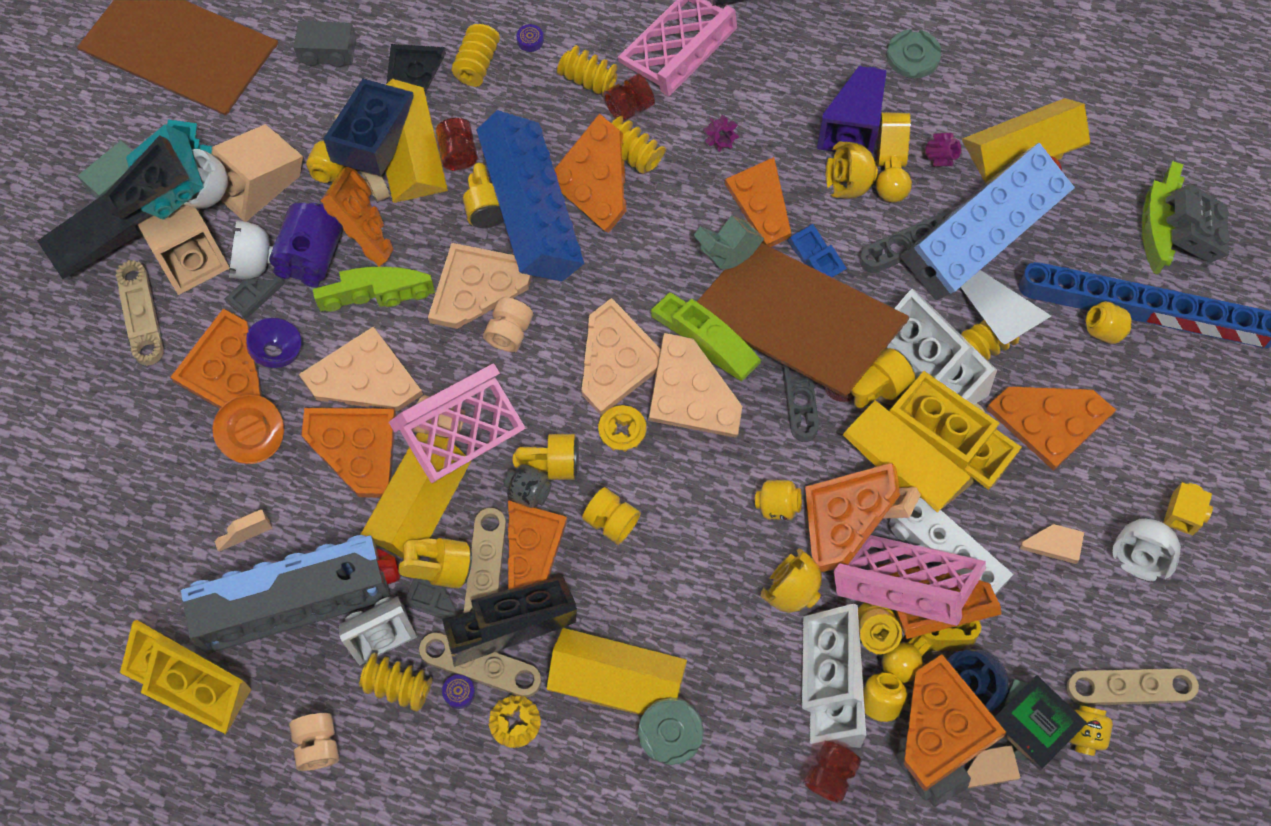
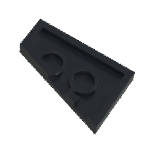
M391 44L386 84L395 79L423 87L426 93L446 54L445 47Z
M159 135L103 197L112 214L123 219L189 179V176L169 140Z

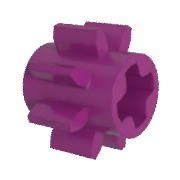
M721 115L720 119L717 120L710 118L711 123L708 128H703V131L710 136L705 142L709 146L715 144V149L718 152H721L722 147L732 149V143L735 139L739 138V135L733 131L738 125L733 120L728 122V118L725 115ZM722 130L723 135L720 137L719 132Z
M934 133V140H929L926 145L927 158L930 161H934V167L953 166V160L958 159L961 154L959 140L953 138V133Z

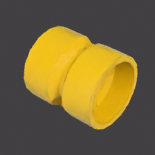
M604 487L591 499L583 513L582 520L596 530L602 528L603 535L619 545L633 530L640 518L641 512L627 502L621 504L620 497Z
M863 603L858 608L859 633L863 646L875 654H886L893 651L902 639V628L893 610Z

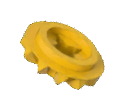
M625 405L615 406L608 409L600 418L598 432L603 444L609 446L613 451L617 449L626 452L633 447L637 448L639 443L645 439L646 421L643 415L633 407ZM616 422L622 426L630 425L628 427L629 437L622 432L615 434L617 432Z
M510 695L503 700H498L495 707L490 711L488 725L492 736L498 743L510 748H519L529 744L537 736L541 725V717L536 705L525 696ZM518 709H520L519 718L527 726L516 725L509 734L510 724L502 716L513 717L515 712H518Z

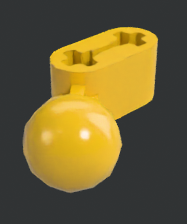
M881 112L878 130L877 166H885V170L879 174L876 180V189L881 198L891 203L900 202L905 199L912 188L910 175L902 169V167H906L908 161L910 113Z
M980 621L933 632L936 635L928 633L913 637L908 643L900 642L893 651L883 654L882 666L884 672L897 676L902 683L913 681L916 671L923 667L922 656L927 651H965L972 648L981 632Z

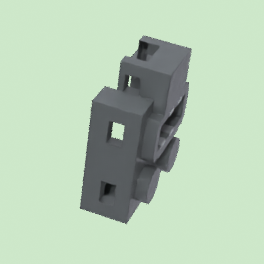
M1191 184L1171 192V195L1166 197V203L1175 207V214L1167 217V223L1176 227L1172 230V243L1210 263L1228 256L1230 236L1228 233L1229 211L1227 205Z

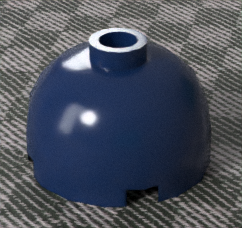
M968 649L954 653L947 659L989 712L996 709L1004 701L1008 692V676L1005 667L996 656L987 651Z

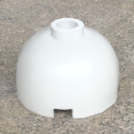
M193 149V155L204 188L183 205L203 209L211 207L220 201L227 188L228 175L224 165L215 156L200 149Z
M236 220L235 228H241V232L235 231L230 268L236 269V271L230 270L229 278L253 279L259 277L265 271L267 263H270L269 257L274 246H269V236L264 229L256 224Z
M1138 519L1127 524L1120 532L1113 545V556L1115 559L1118 556L1119 560L1125 563L1121 565L1123 570L1140 579L1156 581L1157 576L1166 575V579L1175 572L1179 563L1181 546L1176 533L1169 526L1157 520Z

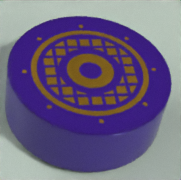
M528 24L522 26L517 31V44L521 50L534 52L542 47L544 38L540 27Z
M453 675L443 684L442 696L450 707L462 709L473 702L475 687L468 677Z

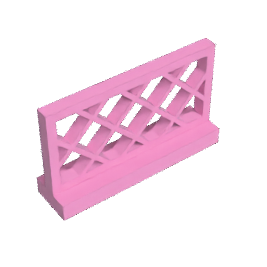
M676 0L618 56V61L659 85L660 91L669 97L737 29L735 9L728 5L723 9L716 5L712 6L707 0ZM688 1L697 5L695 9L681 11V8ZM702 15H715L712 20L703 22L701 20ZM698 16L699 22L683 24L682 18ZM679 19L680 25L664 27L668 20ZM700 30L695 37H684V32ZM681 33V39L666 41L665 35ZM662 36L663 42L647 44L651 37ZM683 48L678 54L667 56V49ZM664 50V56L648 58V52ZM645 53V59L635 61L630 59L633 54ZM665 64L657 74L649 68V66Z
M494 363L410 407L389 421L394 432L400 430L431 483L526 429L495 378L500 373ZM488 388L492 390L496 397L495 405L483 401L484 390ZM462 402L475 406L473 418L460 414ZM481 408L494 412L492 425L479 420ZM440 414L452 418L450 431L437 426ZM500 415L507 417L514 429L508 431L499 428ZM458 421L472 425L470 437L456 433ZM419 427L428 430L427 444L418 441L412 429ZM478 427L490 431L488 444L476 440ZM435 433L449 438L447 450L433 446ZM455 440L468 444L465 457L453 453ZM432 453L445 457L443 470L436 472L430 462Z
M870 535L848 565L839 563L834 570L837 596L958 626L962 619V608L984 573L986 561ZM871 546L884 550L870 555L867 552ZM904 554L912 556V558L899 562L896 558ZM890 559L892 564L878 568L875 565L876 562ZM936 561L941 562L942 565L928 569L926 563ZM869 565L871 570H865L859 567ZM919 566L922 570L908 575L904 571ZM963 568L973 570L960 576L956 572V570ZM898 572L900 577H894L888 574ZM949 573L952 577L939 582L934 578ZM927 579L930 584L927 585L919 583L918 581ZM958 586V588L960 589V592H956V591H952V590H948V589Z

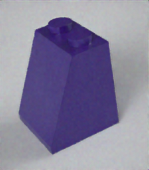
M858 66L823 113L817 149L836 152V150L832 149L839 141L852 142L863 145L873 155L880 125L887 70Z

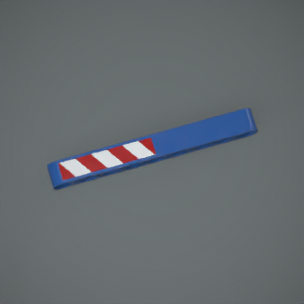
M1040 262L1029 264L1018 284L1020 292L1028 298L1088 311L1093 306L1107 301L1126 309L1131 315V320L1261 348H1271V332L1267 330H1271V311ZM1030 278L1037 280L1039 283L1033 282ZM1059 285H1064V286H1066L1068 289H1064V288H1062V287L1059 286Z

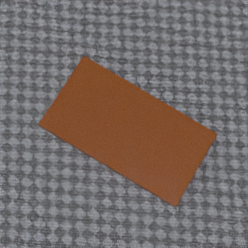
M113 0L77 46V49L226 116L230 113L231 108L272 51L277 47L278 40L186 0Z
M764 243L759 245L750 258L734 268L725 269L697 301L727 324L747 345L845 398L909 320L908 315Z

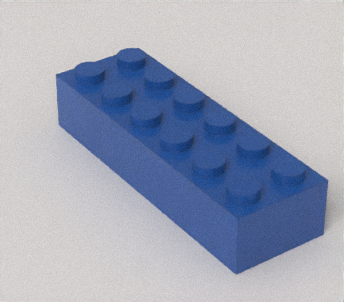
M496 110L476 131L519 272L564 281L585 263L581 254V248L576 239L573 223L565 205V199L557 180V174L554 171L550 153L542 134V128L538 122Z

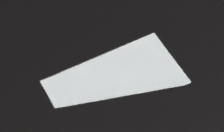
M981 270L961 286V289L1003 344L1009 343L1051 317V315Z

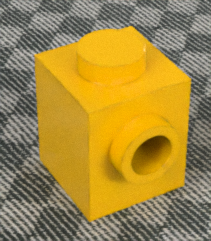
M1182 482L1172 493L1163 523L1193 536L1203 526V523H1207L1211 517L1213 506L1209 505L1212 493L1204 491L1199 485Z

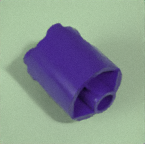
M315 202L289 205L269 257L271 265L275 267L273 273L283 279H289L290 277L298 279L309 287H317L319 282L324 280L343 229L341 223L326 212L324 205Z

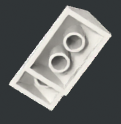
M911 289L894 308L908 315L909 320L887 348L898 350L905 355L913 366L916 379L925 371L973 405L988 397L997 369L914 289Z
M856 604L803 616L802 709L810 712V744L861 748L866 737L858 605Z

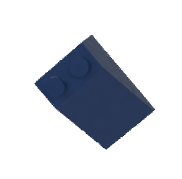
M362 78L323 138L330 161L382 176L396 151L414 97L413 92Z

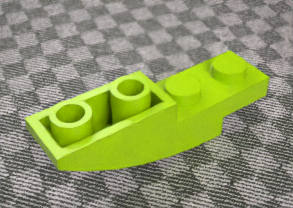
M1174 161L1170 164L1162 182L1154 180L1146 194L1143 206L1142 237L1144 249L1153 273L1158 275L1164 266H1170L1175 255V250L1171 249L1173 244L1172 230L1176 227L1167 223V217L1175 214V207L1166 203V197L1170 196L1171 192L1182 188L1185 177L1180 176L1184 164Z
M364 267L340 271L341 282L312 289L320 312L325 310L329 312L336 311L342 306L353 303L364 304L372 298H376L379 307H394L402 301L409 299L421 300L428 297L429 294L435 293L431 275L398 267Z
M670 292L651 309L652 318L680 336L694 339L710 362L741 382L761 363V359L739 335L692 298L685 302Z

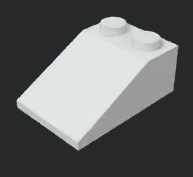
M398 596L395 598H383L375 603L374 608L364 613L362 611L352 613L345 618V622L339 624L341 641L359 665L366 663L373 652L377 653L378 657L417 638Z

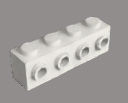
M921 497L910 518L890 519L891 531L902 541L907 540L913 545L986 561V569L979 580L990 583L995 595L1014 575L943 511L940 510L937 513ZM931 562L934 566L942 565L941 562ZM966 568L956 570L960 575L973 571Z

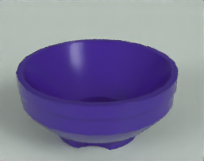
M266 318L251 326L246 336V346L249 355L256 363L268 368H280L291 364L297 358L301 349L302 339L297 328L288 321L279 318ZM268 346H277L282 353L279 356L271 357L264 352V349Z

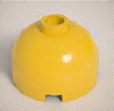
M839 141L832 149L836 150L834 158H828L825 173L827 188L833 184L834 194H831V196L835 198L853 199L860 197L870 189L877 178L878 169L872 153L863 145ZM840 181H842V182H843V181H844V182H847V188L844 187V186H843L842 184H840L839 182H840Z
M802 549L797 550V557L790 554L785 558L769 578L774 579L771 588L766 590L763 587L760 597L779 611L792 613L800 611L805 606L810 609L821 597L818 590L822 583V573L818 564Z

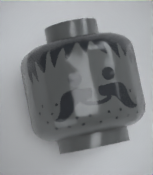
M526 464L520 465L516 471L510 470L504 481V487L508 488V499L528 508H536L538 504L543 506L552 486V483L548 482L547 473Z

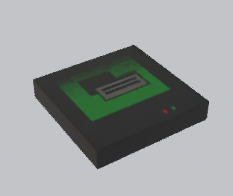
M1038 675L994 717L1006 731L1005 737L1039 770H1042L1087 724Z

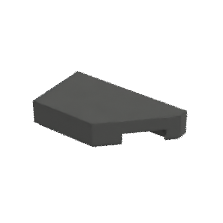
M274 277V280L259 281L257 279H245L224 300L242 317L247 319L285 283L280 277Z
M413 578L403 603L405 607L441 619L458 615L445 587L431 585L429 580Z

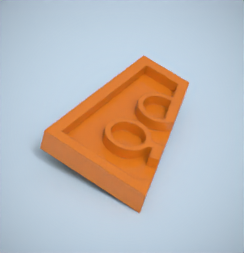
M774 157L725 179V186L747 221L764 238L762 243L772 247L791 237V229Z
M508 500V590L549 579L568 520L566 516L534 507L528 508Z

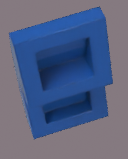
M814 224L794 234L787 240L804 264L832 278L847 269L832 244L830 246L826 245Z

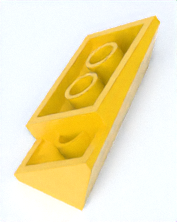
M392 79L386 85L411 91L414 95L396 151L385 169L392 201L396 203L448 191L424 88Z
M1063 98L962 139V142L986 183L1018 155L1038 143L1042 145L1050 156L1055 157L1057 160L1062 159L1064 153L1089 145L1090 136L1085 104Z
M925 371L920 374L890 409L893 415L988 490L998 482L1022 448L997 430L1000 424L998 421Z
M876 400L843 433V436L876 467L893 463L897 468L899 488L916 487L921 494L920 497L937 513L974 482L970 475Z
M418 432L415 437L418 441L427 444L429 434ZM435 436L433 446L447 450L449 439ZM454 444L453 453L465 457L466 455ZM409 447L360 535H371L376 545L403 558V545L406 541L429 539L471 461L431 483ZM432 453L430 462L436 472L443 470L445 457Z
M138 620L132 622L120 673L143 684L142 694L226 734L248 697L251 688L240 678Z
M562 628L552 652L547 691L576 697L579 701L643 715L646 709L657 700L670 697L679 698L687 659Z

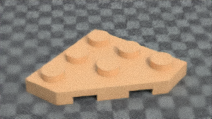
M451 243L429 312V323L458 329L493 310L500 298H514L529 290L532 275L519 272L515 255Z
M612 298L589 315L585 367L582 381V396L601 416L656 374L661 350Z
M374 327L299 374L314 398L319 401L328 402V400L345 402V404L376 406L399 411L423 395L422 390Z
M664 333L648 421L737 437L743 406L694 339Z

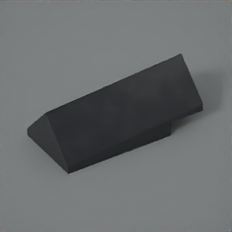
M102 195L37 240V242L61 278L64 279L139 236L140 234L136 230L135 225L153 215L143 212L139 208L123 219L118 218L112 214Z
M560 576L472 599L473 611L444 618L442 621L453 665L456 667L576 623L577 606L564 577Z

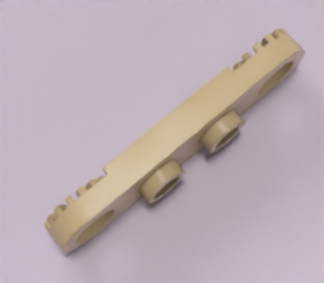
M128 260L127 263L123 262L122 266H118L116 278L131 352L138 363L146 366L153 365L162 358L164 348L148 273L139 261ZM130 271H139L137 279H133L134 281L130 280L129 282L125 280V276ZM145 345H154L155 348L152 354L141 356V349Z
M486 508L480 511L475 518L471 548L472 564L467 581L464 613L473 610L472 599L499 593L506 520L503 513L495 508ZM487 517H494L499 520V526L493 531H486L482 528V522Z
M431 633L424 637L420 643L419 652L424 662L449 673L464 675L472 681L516 696H525L526 698L535 695L541 687L539 671L533 665L494 652L454 667L446 635ZM432 642L444 644L445 650L440 657L432 658L427 654L428 646ZM523 672H528L534 676V683L528 689H521L516 685V678Z
M1185 669L1079 671L1073 674L1067 682L1066 691L1073 702L1080 705L1185 703L1197 695L1199 684L1196 677ZM1179 677L1187 681L1186 683L1189 685L1187 694H1180L1173 688L1174 678ZM1082 679L1090 683L1092 686V694L1090 696H1082L1077 692L1075 687L1077 680Z

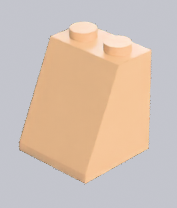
M266 124L213 146L211 154L224 165L228 175L227 188L220 201L240 219L247 222L300 177L303 156Z
M181 205L164 220L151 216L137 224L178 295L230 269L196 208Z

